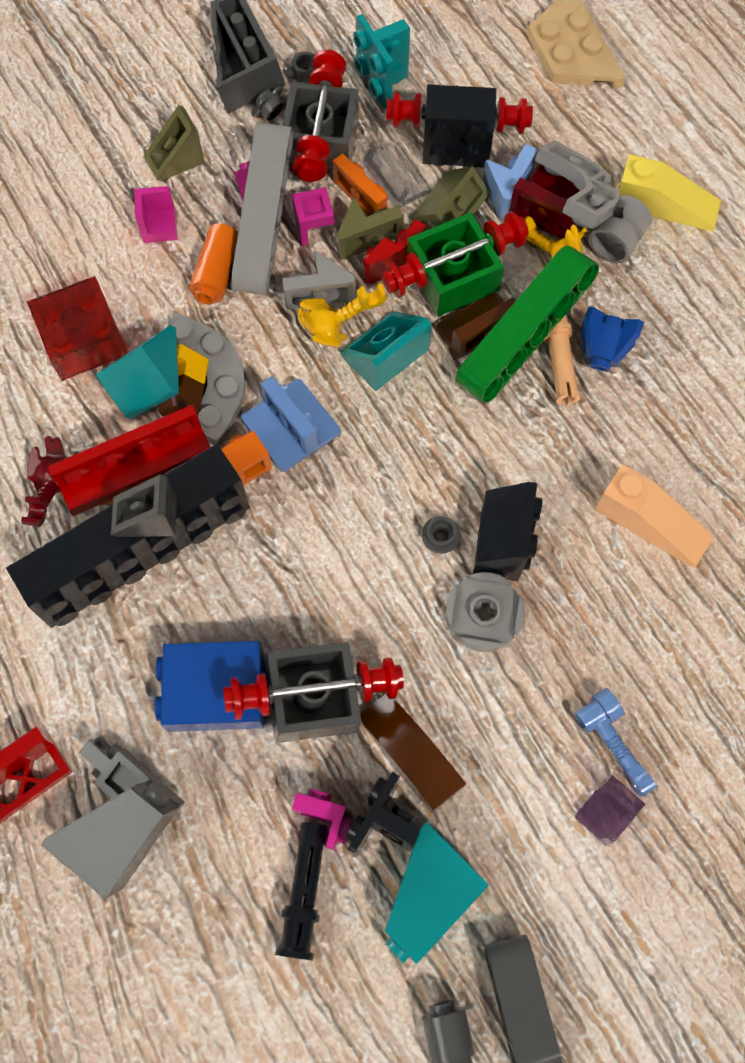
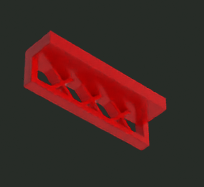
M192 404L47 466L51 477L60 488L70 513L75 516L112 500L113 497L158 475L166 474L211 446Z
M37 726L0 751V785L8 779L21 781L17 799L9 804L0 803V824L73 772L48 732ZM48 752L59 769L45 779L32 778L31 774L35 760ZM24 769L23 776L15 775ZM29 783L36 784L34 787L28 790Z

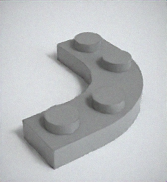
M556 140L539 148L535 161L545 166V170L550 174L565 177L580 190V192L567 199L562 213L570 216L575 224L594 229L611 217L619 201L620 190L610 185L612 176L591 159Z
M175 312L166 327L169 325L176 327L177 345L183 344L209 359L206 374L208 385L197 415L208 442L214 445L218 444L220 447L236 421L244 403L246 382L242 363L233 345L221 333L203 323Z

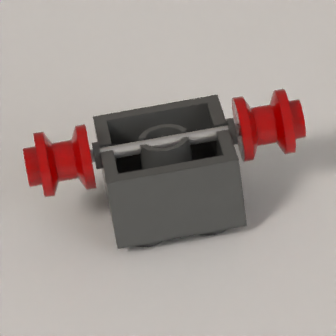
M322 50L316 53L313 59L314 70L310 74L309 84L291 82L283 125L293 127L290 164L292 165L293 172L306 182H315L323 179L326 176L327 169H333L332 160L342 153L350 160L352 159L359 120L358 89L343 88L342 76L346 71V61L341 54L334 50Z
M349 642L267 652L265 660L266 678L264 673L257 674L255 683L242 685L237 677L230 678V686L223 687L225 713L233 712L235 720L242 719L244 711L249 709H258L262 716H268L270 703L276 744L356 732L362 723L357 692L359 691L363 703L370 702L372 694L376 692H385L388 699L397 698L398 690L404 687V678L400 664L394 665L391 657L384 658L381 667L369 668L365 661H358L356 667L357 674H354Z

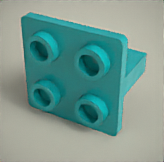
M360 14L356 16V31L353 32V39L356 45V56L353 59L357 73L360 76H364L369 83V89L374 99H379L384 108L387 109V99H392L393 84L408 78L410 27L402 19L374 31L364 15Z

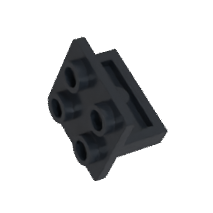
M393 771L388 780L382 777L378 779L367 798L369 800L367 804L372 806L365 819L357 815L345 836L346 841L350 843L347 849L348 853L355 858L359 855L373 829L408 851L420 832V829L414 826L416 818L410 813L395 805L391 811L386 809L387 804L398 787L400 776Z

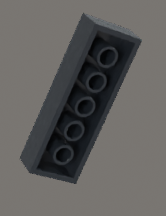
M218 444L213 445L163 475L167 476L177 497L175 536H112L113 505L7 566L6 569L27 606L50 628L56 625H66L77 617L78 612L87 606L101 604L111 597L112 591L124 584H133L142 579L150 568L159 563L166 564L174 560L183 548L192 543L199 544L207 540L212 535L213 530L225 523L232 524L240 520L245 515L246 510L250 509L242 479Z

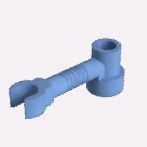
M604 688L592 696V702L574 714L588 734L593 730L598 732L608 748L611 749L610 751L615 756V759L618 760L634 790L640 797L645 796L656 789L657 786L643 766L629 752L630 750L627 749V746L622 742V739L612 726V723L624 716L625 713L614 694L608 688Z

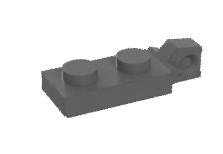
M97 737L96 739H89L79 752L95 767L92 775L96 780L93 783L111 799L134 786L148 781L149 783H156L170 793V800L179 806L177 812L185 803L128 750L123 749L118 744H113L111 747L100 737Z

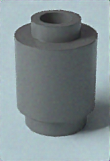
M454 1000L429 1005L430 1014L423 1016L422 1021L431 1063H472L471 1056L475 1054L465 1007H456Z

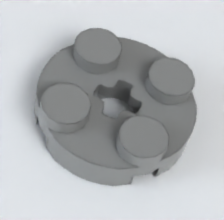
M480 572L468 576L466 580L456 585L448 596L445 609L446 623L452 638L465 647L479 652H492L506 648L518 635L525 617L524 601L519 594L518 596L516 590L511 587L512 583L500 575ZM482 603L489 604V610L495 612L496 616L489 617L488 621H482L479 615L474 613V609H480Z

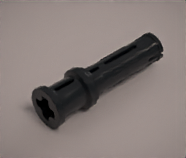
M301 823L289 906L285 905L281 913V917L285 921L281 947L276 948L275 955L313 961L314 953L310 951L314 924L319 922L320 917L318 910L314 908L327 826L315 823Z

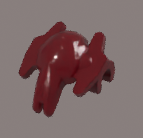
M51 436L45 437L46 456L44 457L40 456L38 447H34L31 450L27 464V479L34 483L37 495L25 497V502L29 504V513L27 517L21 518L23 525L42 526L46 518L48 505L54 495L61 492L47 466L68 458L65 455L64 446L59 437L54 439Z

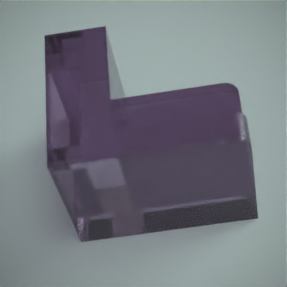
M611 775L603 780L575 814V819L606 846L618 839L644 807L645 803L616 777Z

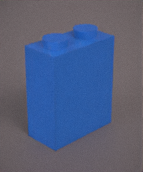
M261 642L163 644V657H157L156 677L158 681H162V694L155 698L154 711L156 721H161V726L167 732L264 729V716L260 714L258 709L245 710L242 719L235 720L233 712L225 713L223 687L230 686V678L237 677L242 685L255 683L257 674L264 673V649Z

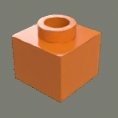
M253 430L245 435L240 434L233 437L221 449L242 479L243 485L272 468L269 452Z

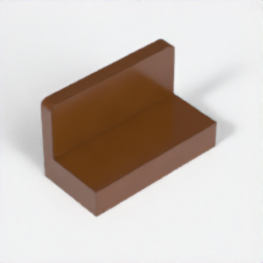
M493 293L438 322L436 329L457 358L460 359L474 351L516 300L512 297L502 303L498 296Z

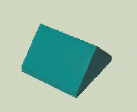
M392 311L339 352L351 367L377 391L429 350L432 324L429 318Z
M169 325L123 354L96 374L98 380L126 418L133 420L179 394L176 327Z

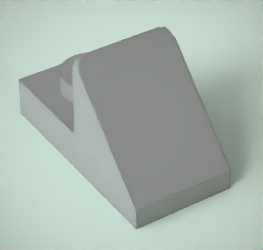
M314 251L317 274H297L293 277L282 278L286 308H300V302L312 298L325 299L327 304L353 301L356 298L355 277L320 252Z

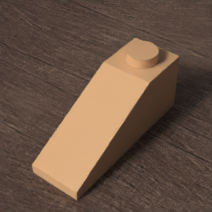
M624 464L618 469L595 508V511L692 568L697 566L714 537L657 483Z

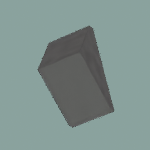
M158 475L113 497L112 536H175L177 497L167 476Z

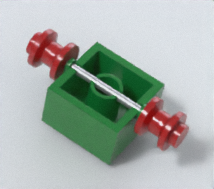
M470 212L407 238L406 263L398 267L392 261L385 264V272L381 274L384 287L389 294L394 293L396 297L400 298L405 296V287L414 284L418 289H422L437 317L500 291L504 272V265L498 256L505 253V246L510 243L516 248L525 245L526 237L529 235L527 223L522 216L518 217L515 212H509L505 214L504 223L497 225L493 220L485 222L483 232Z

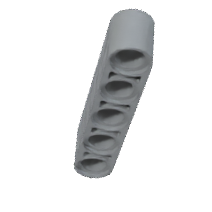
M263 122L256 123L232 269L231 288L233 291L265 296L269 294L293 144V127Z

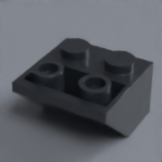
M525 482L486 490L482 504L473 574L480 572L494 573L507 580L518 582L522 571L530 569L531 559L535 558L538 535L534 534L536 521L540 519L542 498L536 497L537 483Z

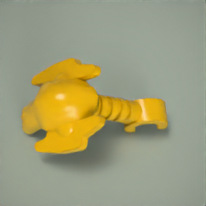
M530 216L525 218L529 230L526 240L545 250V252L551 253V259L566 245H570L583 254L581 238L588 229L583 228L578 232L577 227L573 224L570 230L566 231L565 238L556 242L537 230L536 224Z
M379 283L371 293H367L364 286L360 287L357 290L358 297L349 302L348 305L346 304L337 310L329 306L325 299H306L300 302L301 307L297 311L298 321L313 336V341L326 346L337 347L341 345V342L348 339L346 334L339 333L342 322L351 319L365 309L379 307L387 300V296L382 283Z

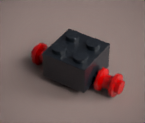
M427 84L426 104H422V108L421 93H416L413 100L402 99L400 92H394V99H387L386 120H393V128H398L401 121H411L414 129H419L420 115H422V119H425L422 164L473 166L475 168L485 167L486 160H490L495 123L496 133H502L505 126L516 127L518 134H524L525 127H531L533 106H527V98H521L518 105H507L505 97H499L498 107L496 108V88Z

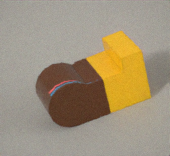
M183 344L177 345L179 394L157 406L162 417L192 404L197 413L201 406L209 359Z

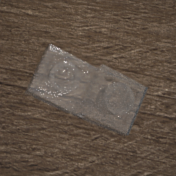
M510 243L505 246V253L498 256L504 265L501 284L506 282L514 298L517 300L542 269L525 246L516 248Z

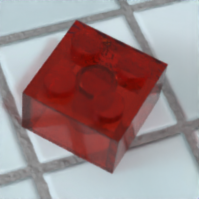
M96 276L27 301L48 357L61 381L115 361L128 352Z

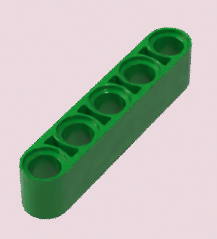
M570 245L562 247L463 362L456 373V383L484 404L492 401L591 286L598 274L599 264Z

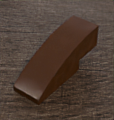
M384 694L360 713L361 725L431 813L465 787L467 783L395 699H388L387 695Z

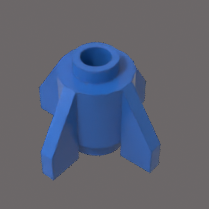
M588 307L581 328L584 349L583 357L589 361L588 366L604 372H609L610 367H618L620 361L634 347L636 340L641 334L644 322L640 319L623 320L619 317L605 315L604 312L595 307Z

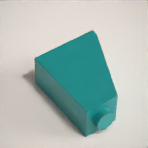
M427 822L420 828L385 928V932L391 937L385 945L403 964L410 957L417 965L489 886Z

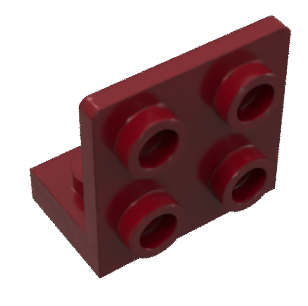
M539 163L528 181L520 177L515 184L509 212H515L518 217L522 216L524 219L530 216L535 222L536 227L563 239L565 238L566 231L570 230L573 224L577 229L579 228V225L575 224L572 218L562 213L567 199L580 192V190L565 177L550 174L545 170V166Z

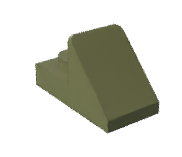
M354 197L337 233V249L340 260L364 252L372 246L376 247L383 237L391 241L395 240L403 229L404 215L399 206L397 205L387 210L381 209L366 217L356 197Z

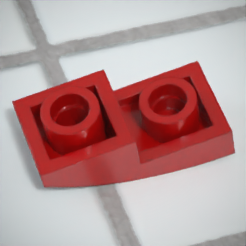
M415 219L407 230L402 229L399 232L395 242L383 237L376 247H370L362 261L364 265V281L368 284L381 281V274L385 272V264L392 261L397 267L405 264L407 238L426 231L427 225Z

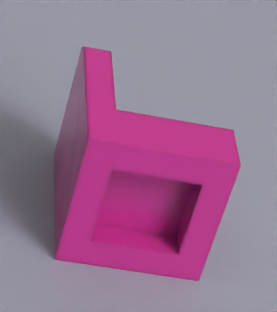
M170 187L134 189L135 217L143 242L178 240L177 215Z
M324 187L292 194L294 220L301 246L309 245L307 230L335 224L327 189Z

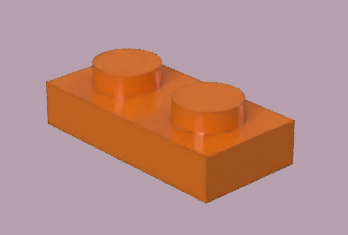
M343 153L332 160L333 182L351 200L356 197L367 216H371L381 209L387 210L388 196L386 191L380 184H374L365 175L364 170L357 162H352Z

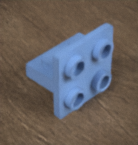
M271 376L260 383L264 401L241 416L242 423L249 432L253 430L269 452L270 459L281 472H286L341 434L338 424L301 379H296L288 385L280 386L275 378Z

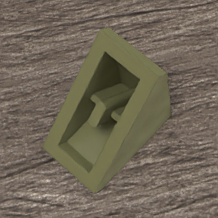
M177 106L144 154V158L159 181H164L205 163L198 131L184 106Z

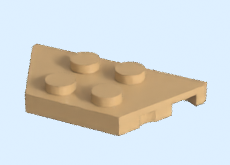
M556 0L528 25L526 36L552 83H577L584 86H593L594 80L613 82L612 88L623 87L626 77L582 0Z

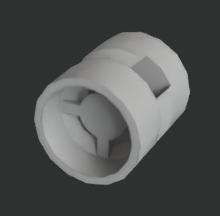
M620 196L611 217L591 231L588 238L591 249L607 262L623 263L629 258L638 241L649 228L652 222L651 212L642 201L632 196Z

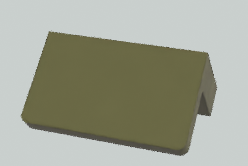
M473 166L450 170L443 174L412 214L411 218L413 221L415 219L420 222L431 221L436 227L470 212L474 215L491 192Z

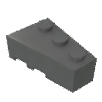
M211 1L212 34L215 40L214 61L217 67L216 88L229 114L257 100L259 95L266 89L273 91L278 86H285L286 83L278 60L247 1Z

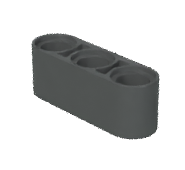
M527 935L484 945L485 958L512 1063H562L536 961Z

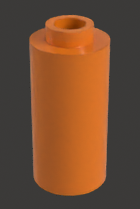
M213 224L209 227L189 285V290L194 295V298L202 304L211 305L223 300L232 273L238 231L228 225Z

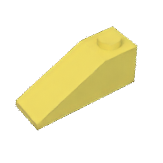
M629 154L618 187L620 196H632L642 201L648 207L652 217L713 232L721 203L719 198L664 162Z

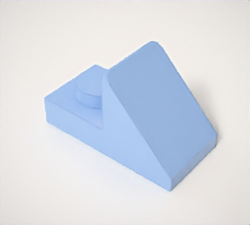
M525 144L518 157L512 156L507 167L486 160L483 182L491 192L489 197L499 219L504 220L505 214L509 213L513 188L521 177L528 181L533 172L537 148Z

